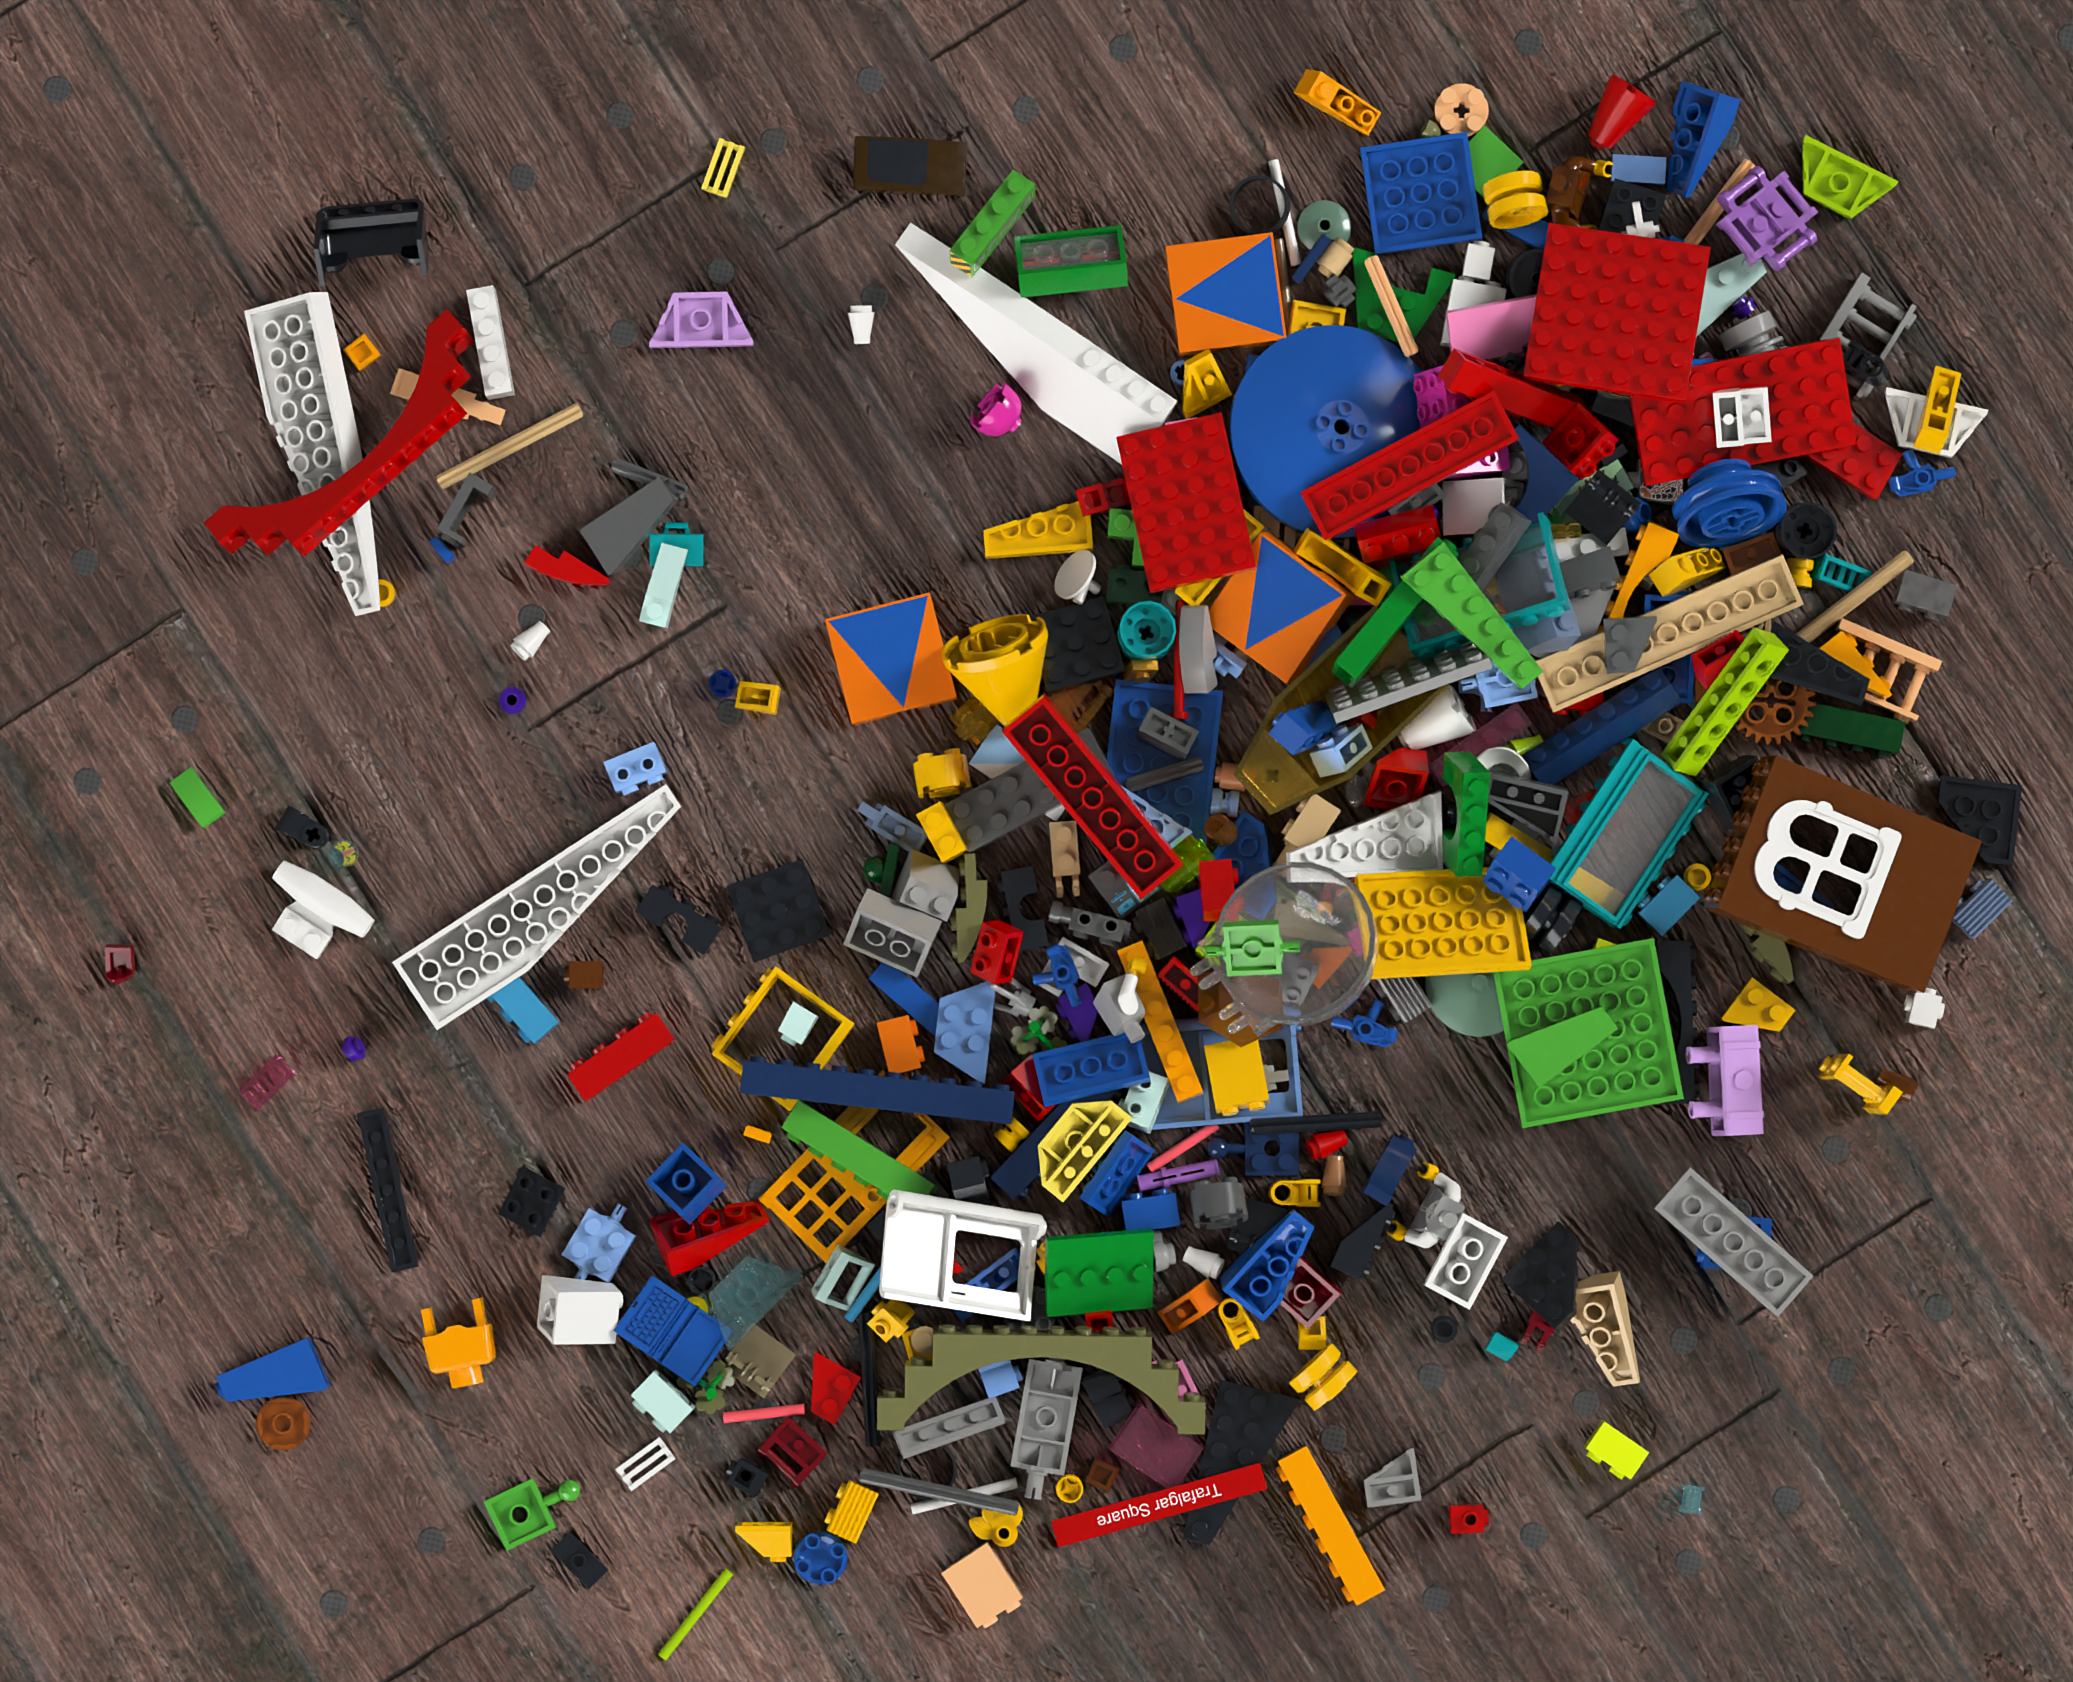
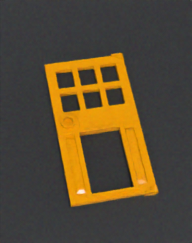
M882 1070L878 1076L885 1077V1072ZM848 1106L834 1122L856 1135L880 1109ZM914 1113L927 1127L895 1160L917 1172L950 1137L927 1114ZM807 1149L758 1199L768 1209H771L827 1263L837 1244L845 1247L887 1204V1200L876 1193L878 1188L870 1183L867 1187L853 1179L856 1174L846 1169L845 1173L830 1165L833 1161L826 1155L821 1159ZM815 1159L827 1173L810 1189L798 1177V1174ZM834 1177L846 1191L829 1207L817 1196V1193ZM793 1181L805 1195L788 1211L776 1197ZM850 1196H853L865 1209L850 1225H847L835 1212ZM812 1200L824 1211V1214L807 1230L795 1218V1215ZM831 1218L843 1232L826 1248L814 1234Z

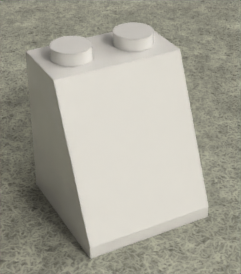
M1506 478L1443 481L1442 491L1446 495L1440 499L1443 504V515L1440 519L1443 535L1453 538L1473 537L1475 532L1483 528L1488 521V514L1492 508L1499 505L1500 502L1514 508L1513 505L1524 489V483Z
M542 1275L537 1328L553 1345L615 1344L616 1335L618 1334L613 1330L620 1321L618 1315L619 1309L623 1306V1295L613 1283Z

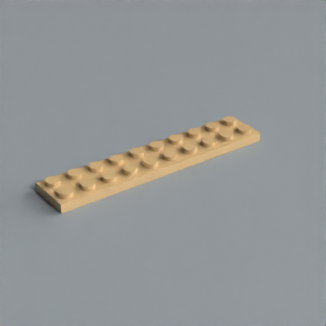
M1780 554L1637 616H1657V622L1634 672L1606 673L1604 631L1574 643L1567 651H1556L1535 660L1543 670L1538 679L1554 713L1706 647V645L1709 646L1710 643H1715V640L1719 641L1720 638H1724V635H1729V632L1733 633L1734 630L1744 631L1804 604L1783 554Z

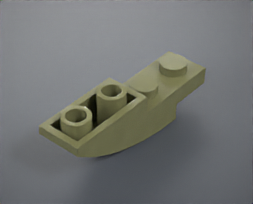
M975 853L964 854L965 860H959L960 876H965L966 887H961V903H966L967 908H956V914L951 915V931H957V941L952 942L953 958H958V963H964L978 939L979 930L986 911L987 880H977Z
M1740 924L1750 936L1753 934L1757 936L1749 944L1753 948L1751 951L1752 955L1760 963L1766 961L1772 968L1769 971L1770 974L1779 983L1782 981L1786 984L1791 983L1794 980L1793 970L1784 941Z

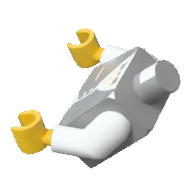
M1135 957L1128 963L1129 974L1126 973L1105 982L1093 1001L1095 1008L1114 1036L1126 1033L1131 1043H1135L1145 1037L1139 1024L1146 1012L1135 988L1139 979L1136 973H1145L1147 960Z
M1423 1162L1427 1166V1172L1424 1174L1417 1171L1418 1176L1429 1181L1434 1180V1183L1409 1230L1407 1231L1406 1227L1393 1220L1391 1223L1397 1227L1396 1231L1393 1233L1386 1231V1233L1396 1241H1401L1405 1238L1406 1242L1422 1248H1430L1438 1241H1446L1453 1227L1457 1225L1458 1218L1461 1212L1463 1213L1465 1206L1460 1200V1186L1443 1173H1439L1437 1166Z

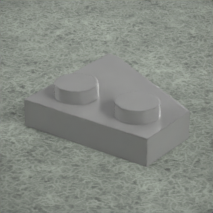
M1414 1448L1407 1450L1404 1454L1363 1481L1367 1509L1422 1500Z

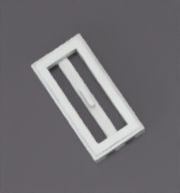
M659 1437L615 1470L632 1491L676 1458L661 1437ZM657 1445L661 1447V1450L626 1474L624 1469ZM666 1454L667 1459L634 1483L631 1481L630 1478L660 1456Z

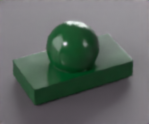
M889 844L886 859L881 856H872L865 861L863 866L865 877L872 882L882 881L880 894L889 898L892 894L900 852L899 845Z

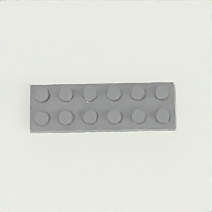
M1691 1167L1685 1171L1654 1207L1659 1214L1776 1317L1785 1310L1813 1278V1275Z

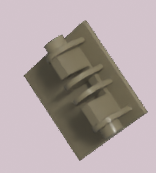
M752 1322L728 1354L724 1364L733 1369L732 1375L765 1398L796 1354Z

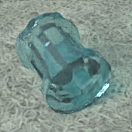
M1682 1484V1504L1678 1507V1511L1702 1514L1703 1510L1700 1509L1702 1492L1705 1491V1487Z

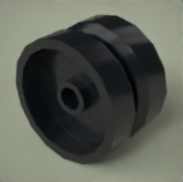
M1544 249L1525 251L1511 260L1505 272V286L1512 299L1537 294L1539 283H1534L1532 278L1536 273H1538V278H1540Z
M1552 883L1541 895L1524 921L1528 940L1535 938L1540 930L1544 929L1539 938L1538 947L1549 954L1568 934L1583 906L1582 903L1570 897L1564 901L1560 908H1557L1562 899L1563 891Z

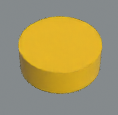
M380 579L378 580L380 607H386L394 601L395 589L390 582Z

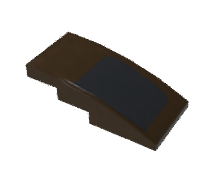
M856 136L853 190L897 195L915 194L963 197L965 196L967 142Z

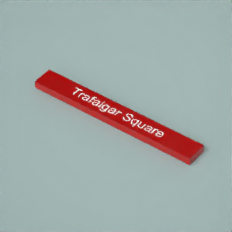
M1261 1463L1056 1519L1051 1521L1059 1548L1263 1491L1268 1488Z

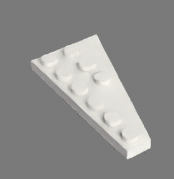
M1435 791L1286 852L1287 880L1356 877L1357 874L1443 870L1441 791Z

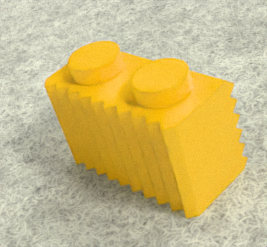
M849 1479L848 1484L842 1482L836 1498L840 1499L836 1509L830 1508L824 1521L829 1524L827 1531L856 1544L879 1492Z

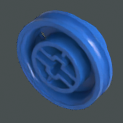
M1723 459L1709 463L1691 475L1688 480L1689 489L1675 501L1672 514L1677 524L1679 538L1684 543L1699 548H1719L1739 544L1767 532L1784 517L1787 504L1782 495L1781 483L1775 475L1765 471L1752 470L1751 465L1745 460Z

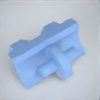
M1215 632L1213 635L1218 655L1213 659L1215 671L1224 677L1227 673H1230L1237 679L1248 664L1246 663L1248 655L1237 647L1233 652L1224 647L1228 640Z

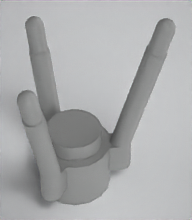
M1012 978L1010 983L1020 992L1016 990L1014 994L997 985H990L991 989L1009 998L1008 1005L1012 1006L1008 1007L994 1003L993 1009L1010 1013L1016 1017L1019 1014L1027 1017L1036 1000L1035 997L1030 995L1031 990L1022 986L1015 978Z

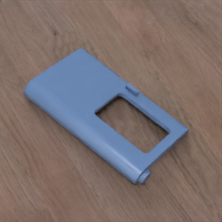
M1282 1010L1283 1028L1258 1039V1041L1282 1039L1285 1041L1287 1068L1289 1071V1090L1281 1093H1269L1270 1104L1265 1105V1108L1262 1110L1249 1111V1108L1238 1110V1114L1223 1116L1222 1113L1217 1114L1204 1049L1205 1045L1230 1040L1199 1022V1017L1174 1019L1202 1087L1203 1094L1178 1104L1169 1083L1152 1130L1250 1122L1254 1118L1303 1116L1296 1031H1301L1300 1014L1295 1015L1294 1010ZM1140 1022L1139 1025L1145 1034V1037L1141 1039L1148 1071L1167 1078L1146 1022Z

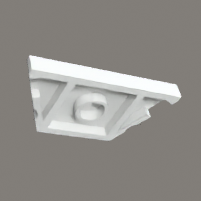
M1888 387L1884 391L1898 446L1948 458L1954 456L1988 413L1987 409L1955 403L1948 437L1940 454L1913 447L1926 396Z

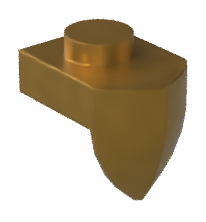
M1126 658L1124 662L1126 672L1123 674L1124 681L1130 680L1135 683L1149 682L1159 670L1157 660H1130Z

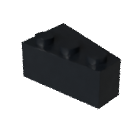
M980 1156L947 1163L956 1200L992 1206L985 1177L990 1175L986 1160L981 1161Z

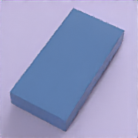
M1612 154L1611 162L1614 165H1611L1610 182L1617 178L1632 184L1664 186L1667 157Z

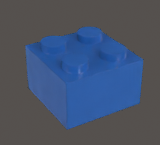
M1511 836L1493 860L1482 882L1492 892L1499 893L1508 899L1513 907L1527 912L1544 890L1556 867Z
M684 1143L645 1181L689 1225L727 1187L726 1183Z

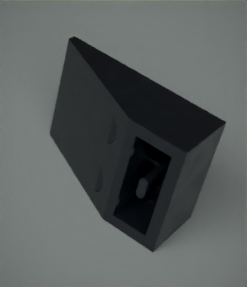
M1389 1203L1388 1206L1382 1205L1339 1239L1328 1265L1360 1280L1362 1275L1367 1277L1373 1265V1261L1369 1260L1373 1250L1379 1251L1384 1240V1236L1380 1235L1384 1225L1389 1227L1395 1215V1211L1391 1210L1393 1204Z

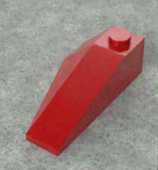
M751 1201L727 1204L724 1209L709 1210L708 1206L690 1225L675 1210L651 1218L649 1222L661 1257L671 1276H675L699 1267L767 1224L770 1220L761 1202Z

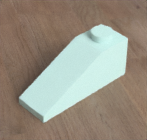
M661 543L639 621L668 628L688 552L687 549Z
M793 1002L778 1030L783 1033L781 1039L792 1046H795L797 1042L802 1045L819 1017Z

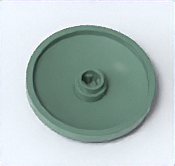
M1493 972L1425 976L1426 997L1432 1004V1011L1444 1025L1460 1034L1475 1037L1490 1036L1504 1031Z

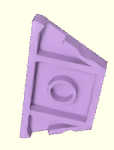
M728 292L673 293L668 307L659 321L656 332L649 342L650 348L754 346V342Z

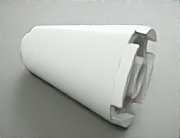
M1452 685L1444 687L1400 727L1401 734L1398 735V738L1404 748L1410 747V749L1419 750L1463 737L1476 731V726L1470 713L1467 714L1463 700Z

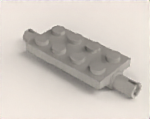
M1029 1358L1011 1460V1467L1026 1469V1472L1029 1473L1024 1494L1026 1498L1032 1497V1491L1035 1487L1034 1499L1041 1500L1044 1477L1048 1476V1473L1062 1476L1065 1473L1083 1370L1082 1367L1067 1365L1065 1359L1049 1358L1042 1361Z

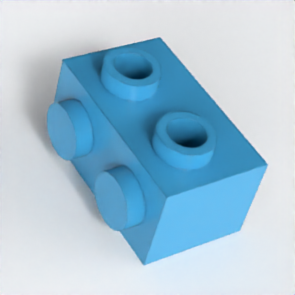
M1678 875L1672 878L1666 876L1657 885L1659 891L1653 897L1647 895L1638 904L1640 910L1636 914L1659 937L1663 936L1700 899Z

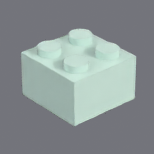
M658 1369L631 1395L635 1399L632 1404L643 1414L646 1411L654 1417L652 1423L663 1433L666 1430L671 1433L696 1407Z

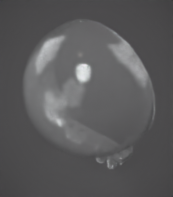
M1289 862L1271 866L1251 876L1234 891L1222 909L1215 931L1197 943L1205 958L1192 966L1190 973L1192 976H1197L1213 967L1214 972L1203 978L1199 982V987L1201 990H1205L1220 980L1224 984L1234 1002L1219 1012V1018L1221 1020L1228 1019L1239 1011L1243 1014L1229 1024L1227 1030L1230 1034L1238 1032L1247 1025H1250L1257 1036H1260L1276 1024L1307 1026L1321 1023L1345 1011L1360 997L1369 984L1378 957L1379 937L1376 919L1364 895L1349 879L1335 870L1306 862ZM1279 920V931L1283 942L1300 941V953L1291 952L1283 954L1282 974L1227 976L1226 963L1223 956L1206 957L1205 945H1222L1224 922Z

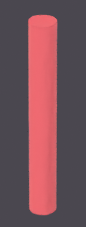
M1217 1124L1203 1126L1147 1163V1167L1151 1173L1157 1171L1220 1129Z
M804 1404L723 1412L724 1423L803 1415L805 1414Z

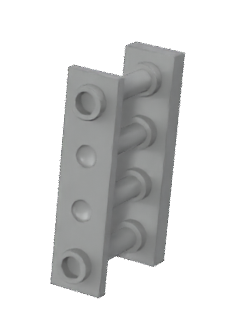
M1861 273L1818 341L1839 337L1841 348L1847 351L1849 348L1847 344L1850 340L1843 337V333L1839 329L1844 322L1847 324L1851 322L1885 343L1884 348L1879 354V357L1884 361L1904 327L1909 329L1917 317L1913 312L1917 306L1912 304L1906 312L1872 292L1870 290L1871 287L1867 285L1871 278ZM1858 299L1861 301L1865 299L1900 321L1892 335L1856 313L1857 310L1853 307ZM1879 367L1873 368L1870 374H1876ZM1846 373L1847 383L1858 389L1852 399L1858 401L1862 396L1867 397L1874 386Z

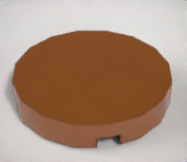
M280 1396L272 1398L263 1405L257 1414L256 1428L258 1435L272 1449L282 1451L293 1449L303 1443L310 1433L311 1418L309 1411L302 1402L294 1397Z

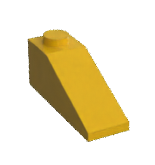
M1935 366L1917 426L1913 447L1940 454L1949 434L1961 378L1960 372Z

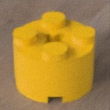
M959 748L946 750L944 755L934 756L933 753L920 754L917 756L918 761L913 764L919 798H924V793H929L930 798L947 797L960 794L959 788L964 786L966 791L972 788L967 758L965 754H961Z

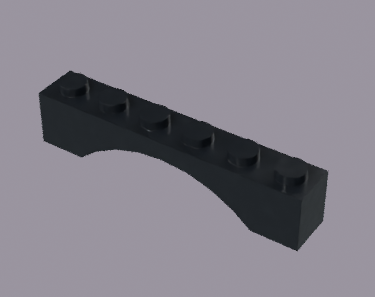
M1690 940L1656 941L1655 947L1660 974L1671 990L1677 1007L1679 1025L1675 1054L1684 1099L1660 1104H1689L1690 1101L1695 1102V1098L1700 1097L1699 1081L1695 1082L1694 1071L1699 1070V1063L1687 1064L1685 1057L1686 1048L1693 1047V1044L1698 1043L1697 1027H1693L1692 1016H1697V1002L1692 1000V989H1696V975L1691 973V962H1695V947L1690 946Z

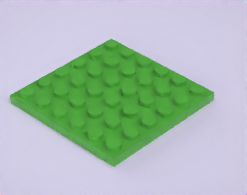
M1654 938L1531 960L1532 967L1530 970L1493 972L1506 1043L1511 1039L1602 1006L1604 1010L1610 1008L1619 1020L1615 1023L1618 1027L1616 1031L1540 1088L1507 1046L1522 1128L1684 1099Z

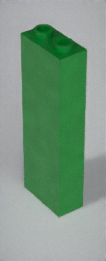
M1437 537L1419 560L1442 542L1445 543L1456 559L1459 553L1456 552L1457 547L1447 539L1441 540ZM1402 580L1336 659L1331 673L1353 689L1425 600Z

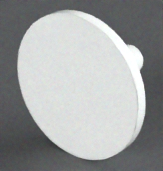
M1081 550L1075 552L1062 564L1054 585L1055 592L1059 597L1063 599L1073 598V602L1082 605L1088 590L1093 594L1100 592L1101 585L1092 580L1096 568V558L1090 551Z

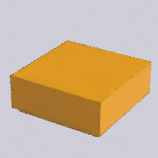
M365 333L343 349L360 372L382 356Z
M750 1125L746 1126L743 1134L770 1144L773 1137L771 1132Z

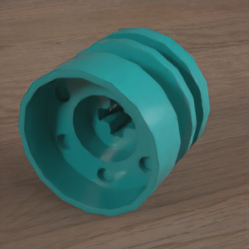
M1152 601L1138 602L1129 607L1121 618L1116 634L1121 652L1130 660L1159 661L1164 658L1173 644L1176 634L1175 620L1168 609ZM1146 629L1150 631L1149 636L1151 638L1148 637L1144 641L1141 639V633Z

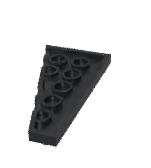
M1221 1380L1197 1480L1261 1463L1301 1399ZM1239 1497L1189 1511L1183 1539L1210 1545Z

